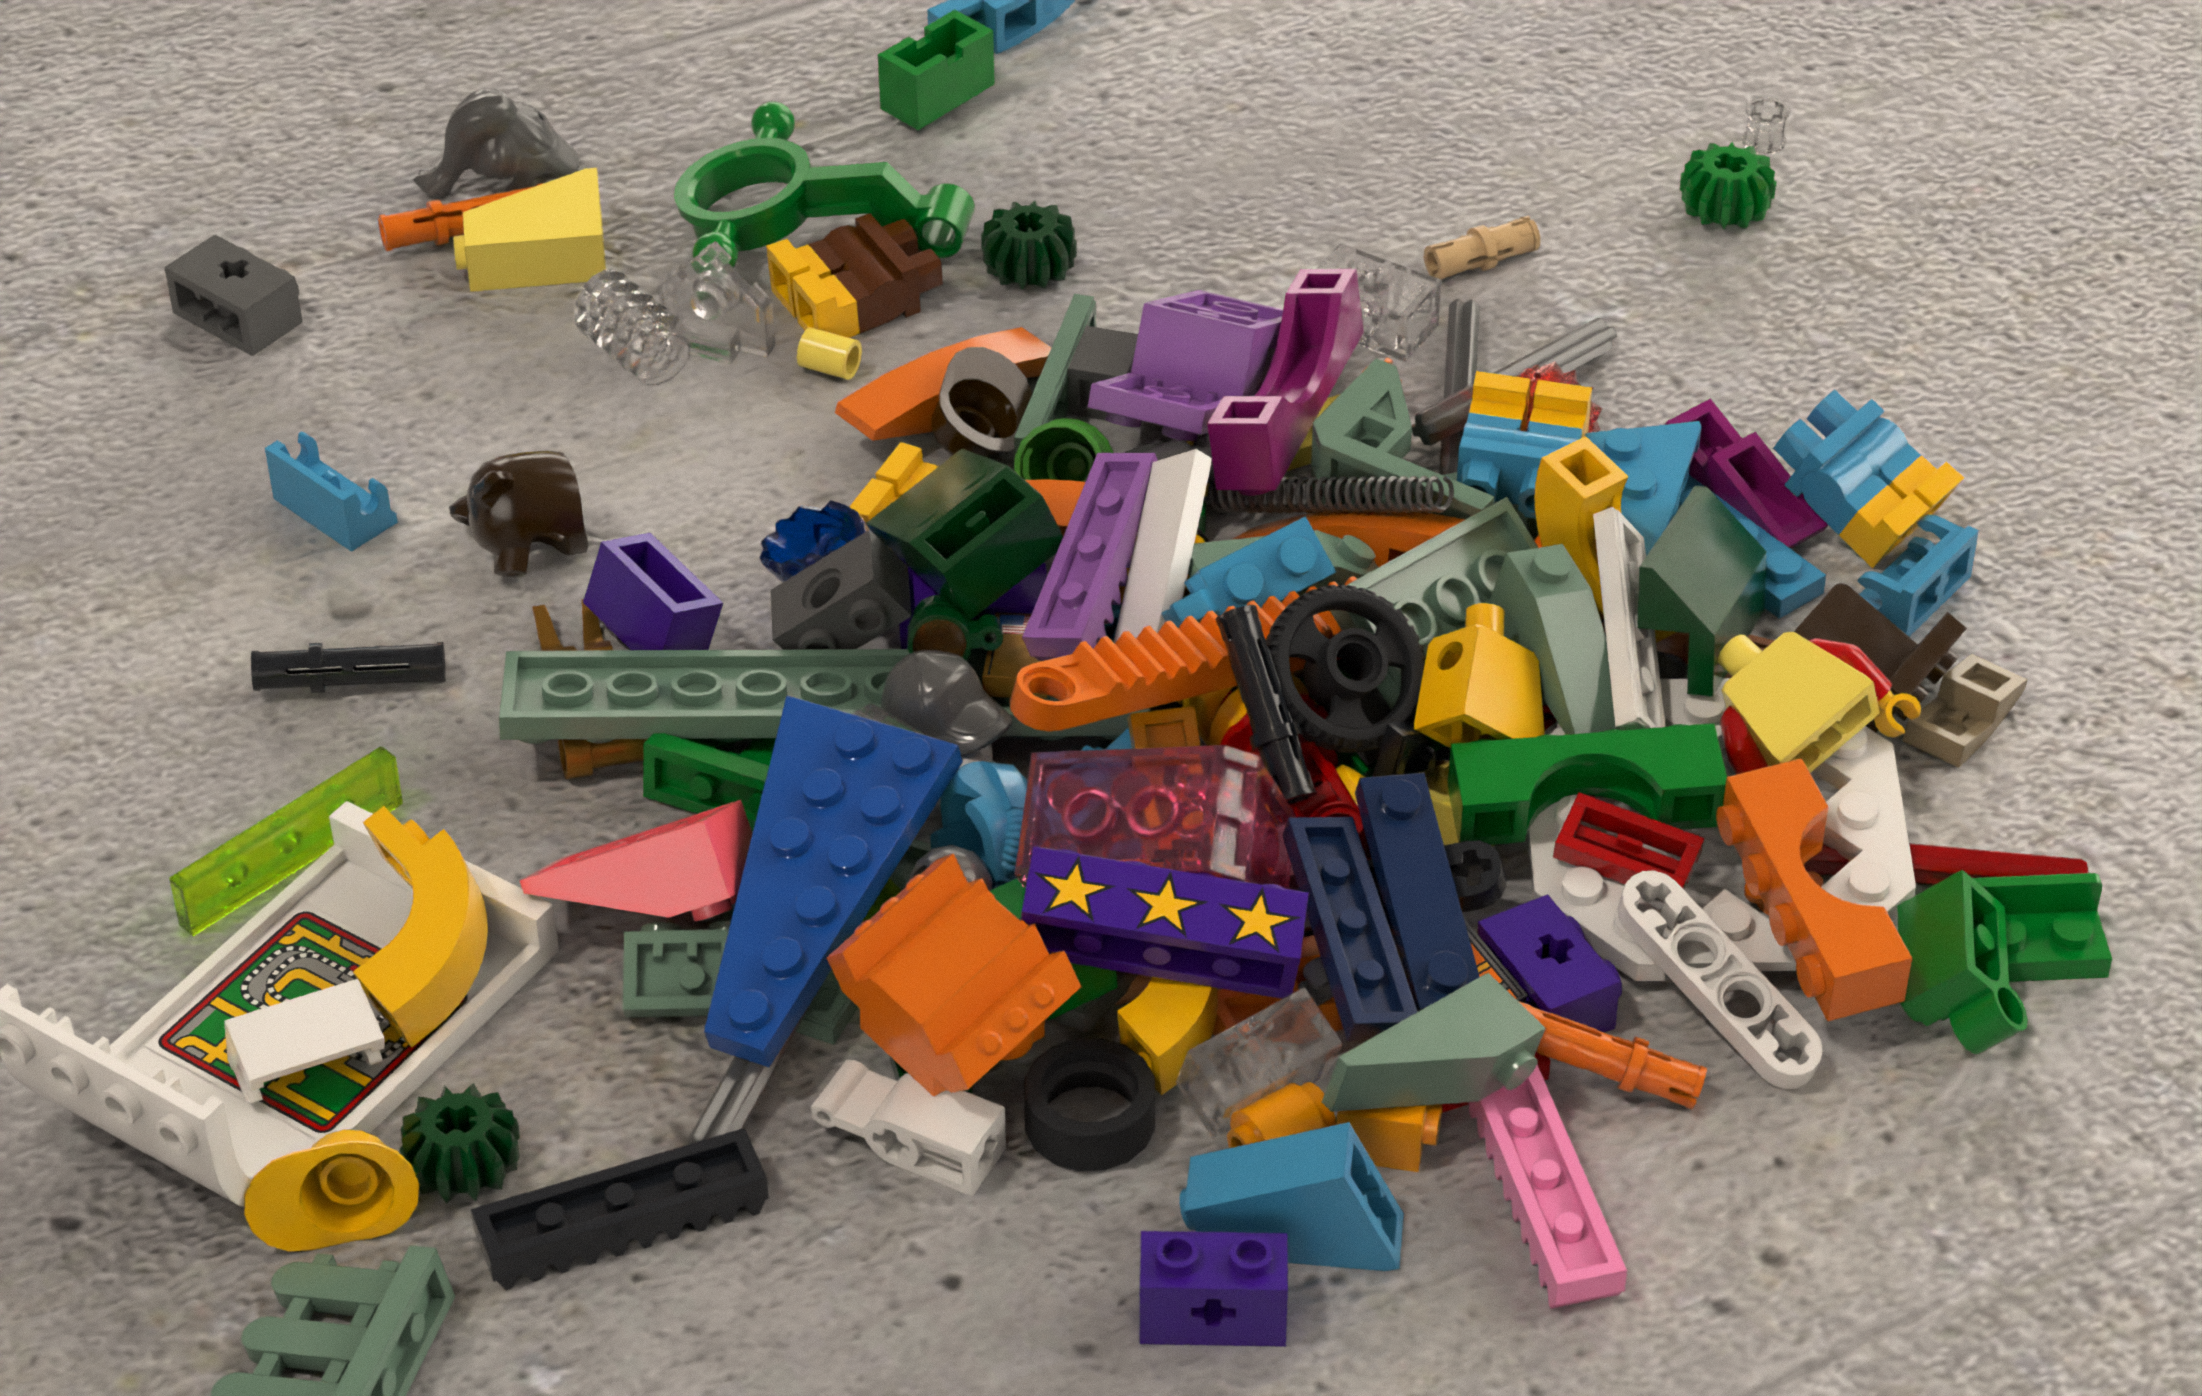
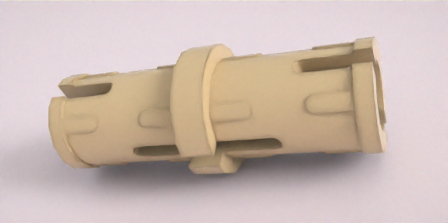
M1523 216L1496 227L1476 226L1470 228L1467 235L1447 242L1426 246L1424 249L1425 266L1431 277L1434 276L1435 281H1440L1457 273L1479 267L1482 271L1493 269L1499 261L1538 250L1541 242L1540 233L1533 219L1530 220V216Z

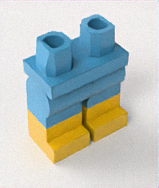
M1476 371L1472 402L1459 445L1457 481L1495 496L1494 503L1507 497L1511 504L1519 505L1518 510L1525 517L1536 519L1535 482L1541 458L1585 437V433H1588L1592 388L1538 380L1534 393L1533 409L1526 431L1530 379Z
M1834 389L1822 399L1807 417V420L1826 437L1824 440L1802 419H1799L1784 432L1773 449L1795 470L1785 483V486L1797 498L1803 493L1810 507L1873 569L1900 545L1906 537H1909L1919 528L1917 523L1925 515H1933L1938 511L1964 477L1947 462L1936 469L1908 444L1904 432L1898 425L1889 419L1881 417L1885 411L1873 399L1857 410Z

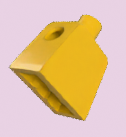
M1489 603L1471 605L1466 609L1465 628L1434 637L1428 644L1414 720V730L1451 748L1453 743H1466L1481 739L1492 741L1545 735L1539 660L1534 652L1504 636L1505 610L1502 607Z

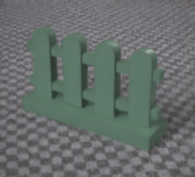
M410 1245L401 1263L383 1260L378 1270L338 1266L333 1255L320 1253L316 1254L312 1263L292 1262L282 1266L273 1275L271 1286L279 1304L287 1308L283 1318L273 1316L258 1318L248 1324L241 1335V1340L248 1357L252 1362L257 1363L253 1374L235 1372L225 1375L214 1384L211 1396H406L456 1297L437 1249ZM314 1312L354 1316L350 1325L310 1321ZM285 1367L325 1372L320 1381L280 1377Z

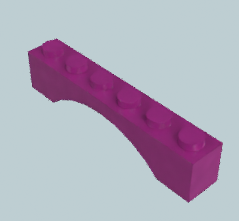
M1300 269L1285 293L1283 315L1276 349L1261 388L1254 396H1223L1207 423L1216 490H1237L1240 494L1247 496L1276 491L1364 333L1356 269Z

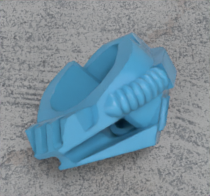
M984 761L965 764L956 771L940 800L943 828L934 831L930 835L931 849L955 845L974 852L984 860L992 877V889L1029 873L1033 846L1054 850L1059 849V833L1025 777L1014 765Z

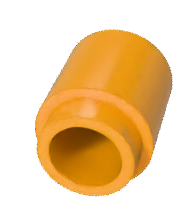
M1306 1082L1300 1086L1295 1083H1289L1234 1112L1230 1119L1231 1130L1227 1133V1142L1229 1148L1334 1126L1336 1125L1335 1114L1322 1103L1325 1094L1317 1085L1312 1082Z

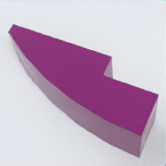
M1711 398L1666 421L1664 424L1699 421L1701 424L1700 445L1698 451L1694 452L1689 467V475L1705 487H1708L1713 493L1790 549L1823 532L1828 527V524L1806 502L1803 493L1797 498L1785 486L1791 475L1756 431L1742 438Z

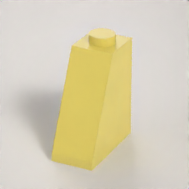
M597 168L583 169L463 212L464 235L453 236L457 270H468L470 292L607 280Z

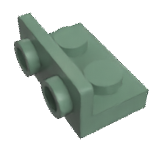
M731 920L711 923L709 930H682V927L675 923L651 922L642 925L641 931H624L623 1013L625 1018L708 1016Z

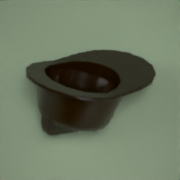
M967 347L955 353L947 366L939 391L938 403L931 422L933 435L937 442L950 454V457L959 450L964 449L996 460L1003 453L1015 451L1014 437L1032 396L1026 377L1015 363L1001 353L991 349Z

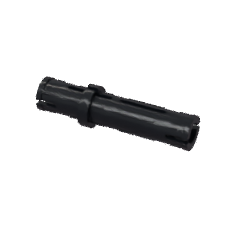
M1247 605L1224 612L1223 615L1217 616L1215 620L1225 643L1238 689L1250 720L1249 723L1253 735L1249 738L1253 752L1260 753L1270 782L1275 806L1284 807L1307 800L1309 797L1315 796L1317 791L1310 772H1308L1299 741L1303 737L1300 723L1297 721L1293 722L1287 707L1271 652L1262 631L1257 607L1255 605Z
M444 642L422 645L324 649L323 643H309L308 650L252 651L251 677L253 691L310 687L311 693H325L326 686L424 681L445 682ZM381 664H401V665H381ZM360 665H380V666H360Z

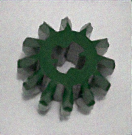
M1036 200L1030 205L1023 206L1013 201L1010 210H993L992 219L984 222V230L981 233V250L983 251V262L986 265L987 274L998 276L1000 285L1018 283L1022 290L1028 285L1035 284L1046 289L1048 280H1065L1066 271L1074 267V259L1077 257V240L1075 239V228L1072 226L1071 216L1060 214L1057 205L1040 207Z
M473 1083L463 1093L453 1094L444 1085L440 1098L434 1100L418 1097L415 1113L403 1116V1125L400 1129L402 1146L399 1148V1151L412 1165L419 1181L421 1195L438 1190V1193L447 1204L458 1193H467L476 1202L481 1188L485 1186L502 1190L503 1181L506 1177L505 1173L517 1170V1161L520 1157L518 1140L520 1139L519 1124L517 1118H514L513 1110L506 1109V1105L502 1102L499 1092L481 1096V1093Z

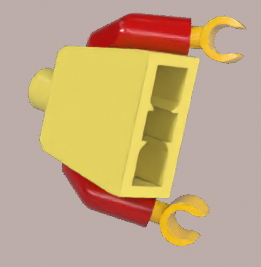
M1785 632L1762 651L1748 637L1738 635L1722 648L1718 656L1719 665L1732 676L1721 689L1726 710L1720 718V726L1727 760L1735 775L1801 758L1811 773L1873 719L1878 730L1887 737H1898L1904 734L1905 729L1893 718V706L1900 708L1904 715L1911 720L1919 717L1921 713V706L1917 698L1904 693L1894 695L1890 691L1892 682L1858 646L1819 638L1807 640L1795 632Z

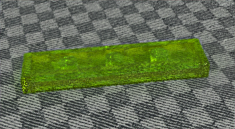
M380 746L172 875L169 881L179 925L190 935L195 936L323 855L334 845L329 816L346 801L372 814L383 806L391 812L402 805L403 799L396 757Z

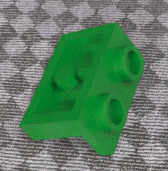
M2078 873L1973 878L2005 906L2009 982L2109 977L2112 956L2097 911L2103 887L2099 874Z

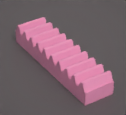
M1536 1065L1532 1074L1517 1088L1507 1090L1505 1087H1502L1478 1102H1468L1471 1118L1477 1117L1478 1136L1480 1139L1485 1138L1486 1155L1488 1159L1494 1158L1496 1179L1503 1180L1504 1198L1506 1201L1511 1200L1514 1222L1520 1221L1523 1244L1529 1243L1532 1265L1538 1264L1541 1287L1547 1286L1550 1308L1553 1309L1612 1297L1624 1292L1627 1269L1538 1065Z

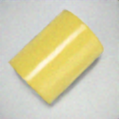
M811 327L804 331L797 348V363L800 367L850 380L856 374L862 356V346L859 340Z

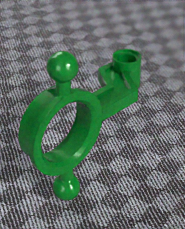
M777 101L765 102L754 111L751 118V128L755 135L754 139L723 146L701 157L683 172L674 189V200L678 211L687 222L692 224L698 239L692 251L693 262L701 273L709 277H722L730 273L737 263L739 251L753 250L777 242L794 232L807 218L870 213L882 227L905 219L914 229L918 241V250L925 251L931 248L939 258H947L955 255L961 249L975 211V204L971 195L963 188L954 184L944 183L932 187L927 194L921 195L888 162L812 167L805 150L796 143L788 141L795 128L794 115L785 104ZM769 182L788 184L775 196L755 206L728 212L708 211L719 199L738 189Z

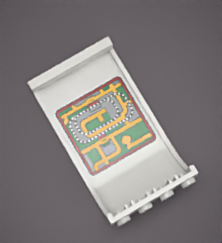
M346 801L329 816L334 845L112 1044L109 1045V1040L103 1036L94 1045L74 1035L71 1019L64 1016L57 1022L55 1010L50 1007L39 1016L21 1006L18 990L6 984L0 989V1054L9 1073L25 1087L231 1202L244 1207L245 1193L254 1175L272 1160L295 1151L309 1149L325 1135L340 1130H362L370 1134L559 952L554 906L552 903L536 895L524 894L522 888L465 860L484 899L488 922L487 944L477 977L468 993L449 1017L411 1048L373 1007L367 997L385 1040V1048L379 1050L383 1062L369 1066L361 1051L266 1081L264 1082V1087L260 1088L263 1100L248 1104L235 1073L227 1060L224 1020L355 980L356 977L353 971L394 939L404 926L411 911L413 889L382 858L363 824L372 813Z

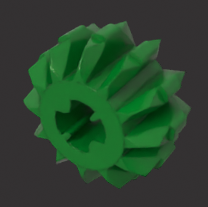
M1733 142L1729 146L1720 147L1715 143H1709L1706 150L1692 151L1690 160L1685 163L1684 172L1681 173L1679 189L1682 191L1681 200L1685 203L1686 214L1700 216L1701 225L1720 224L1723 230L1727 225L1734 224L1740 228L1747 229L1750 221L1764 220L1766 211L1771 208V201L1775 198L1777 183L1774 180L1775 171L1770 167V157L1756 155L1753 146L1743 149L1735 147Z

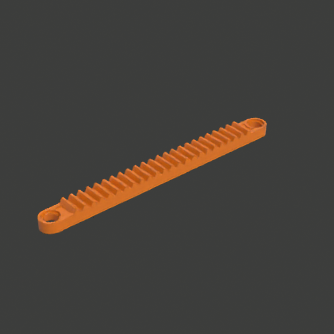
M1538 535L1534 541L1538 548H1540L1542 544ZM1355 576L1349 577L1344 585L1355 581L1357 578ZM1335 581L1329 582V584L1327 585L1338 586V584ZM1315 586L1309 587L1305 593L1317 588ZM1295 591L1289 592L1282 603L1275 596H1270L1262 607L1255 601L1247 603V605H1255L1257 607L1265 640L1270 633L1271 626L1280 613L1290 603L1300 597ZM1229 606L1225 612L1235 609V607ZM1212 610L1205 614L1200 623L1191 615L1185 618L1179 628L1172 621H1166L1158 633L1151 626L1144 627L1137 638L1129 631H1125L1115 644L1108 636H1104L1099 640L1094 649L1086 641L1079 643L1070 655L1027 665L1017 674L1010 699V710L1015 718L1033 729L1047 732L1061 731L1238 685L1229 661L1230 658L1215 620L1217 615ZM1330 611L1313 615L1317 629L1328 639L1342 631ZM1289 657L1290 671L1304 669L1306 660L1298 657ZM1032 693L1046 694L1059 701L1044 700Z

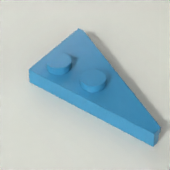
M1699 421L1629 429L1617 428L1610 431L1585 433V436L1629 476L1622 493L1621 514L1644 537L1646 556L1678 510L1680 493L1685 489L1694 452L1698 451L1700 445L1701 424Z

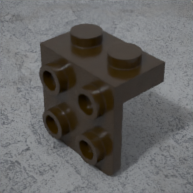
M1838 583L1827 593L1794 632L1807 640L1819 638L1858 646L1892 682L1890 691L1894 695L1910 694L1921 703L1929 694V691L1920 683L1926 678L1935 685L1960 656L1951 647L1967 628L1947 612L1921 642L1917 644L1850 586ZM1893 706L1892 715L1895 713L1905 721L1908 717L1904 715L1900 708ZM1874 719L1866 725V727L1876 733L1879 731Z

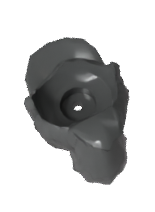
M483 88L470 93L459 103L450 116L445 131L443 159L439 165L431 170H420L418 176L413 181L423 192L436 198H443L450 194L462 173L467 169H472L476 174L484 175L486 178L503 179L505 177H514L512 183L505 189V192L527 188L536 177H540L546 170L558 176H566L578 172L580 158L575 149L555 132L546 116L539 110L526 103L513 101L497 89Z

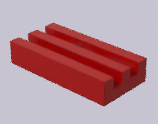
M1578 792L1555 841L1553 858L1577 867L1592 868L1600 875L1626 884L1637 873L1655 870L1667 874L1685 889L1686 883L1689 882L1692 876L1694 865L1698 862L1702 853L1705 838ZM1581 822H1586L1618 835L1617 837L1581 825ZM1643 844H1646L1648 846L1681 857V859L1679 861L1677 859L1657 853L1642 846Z

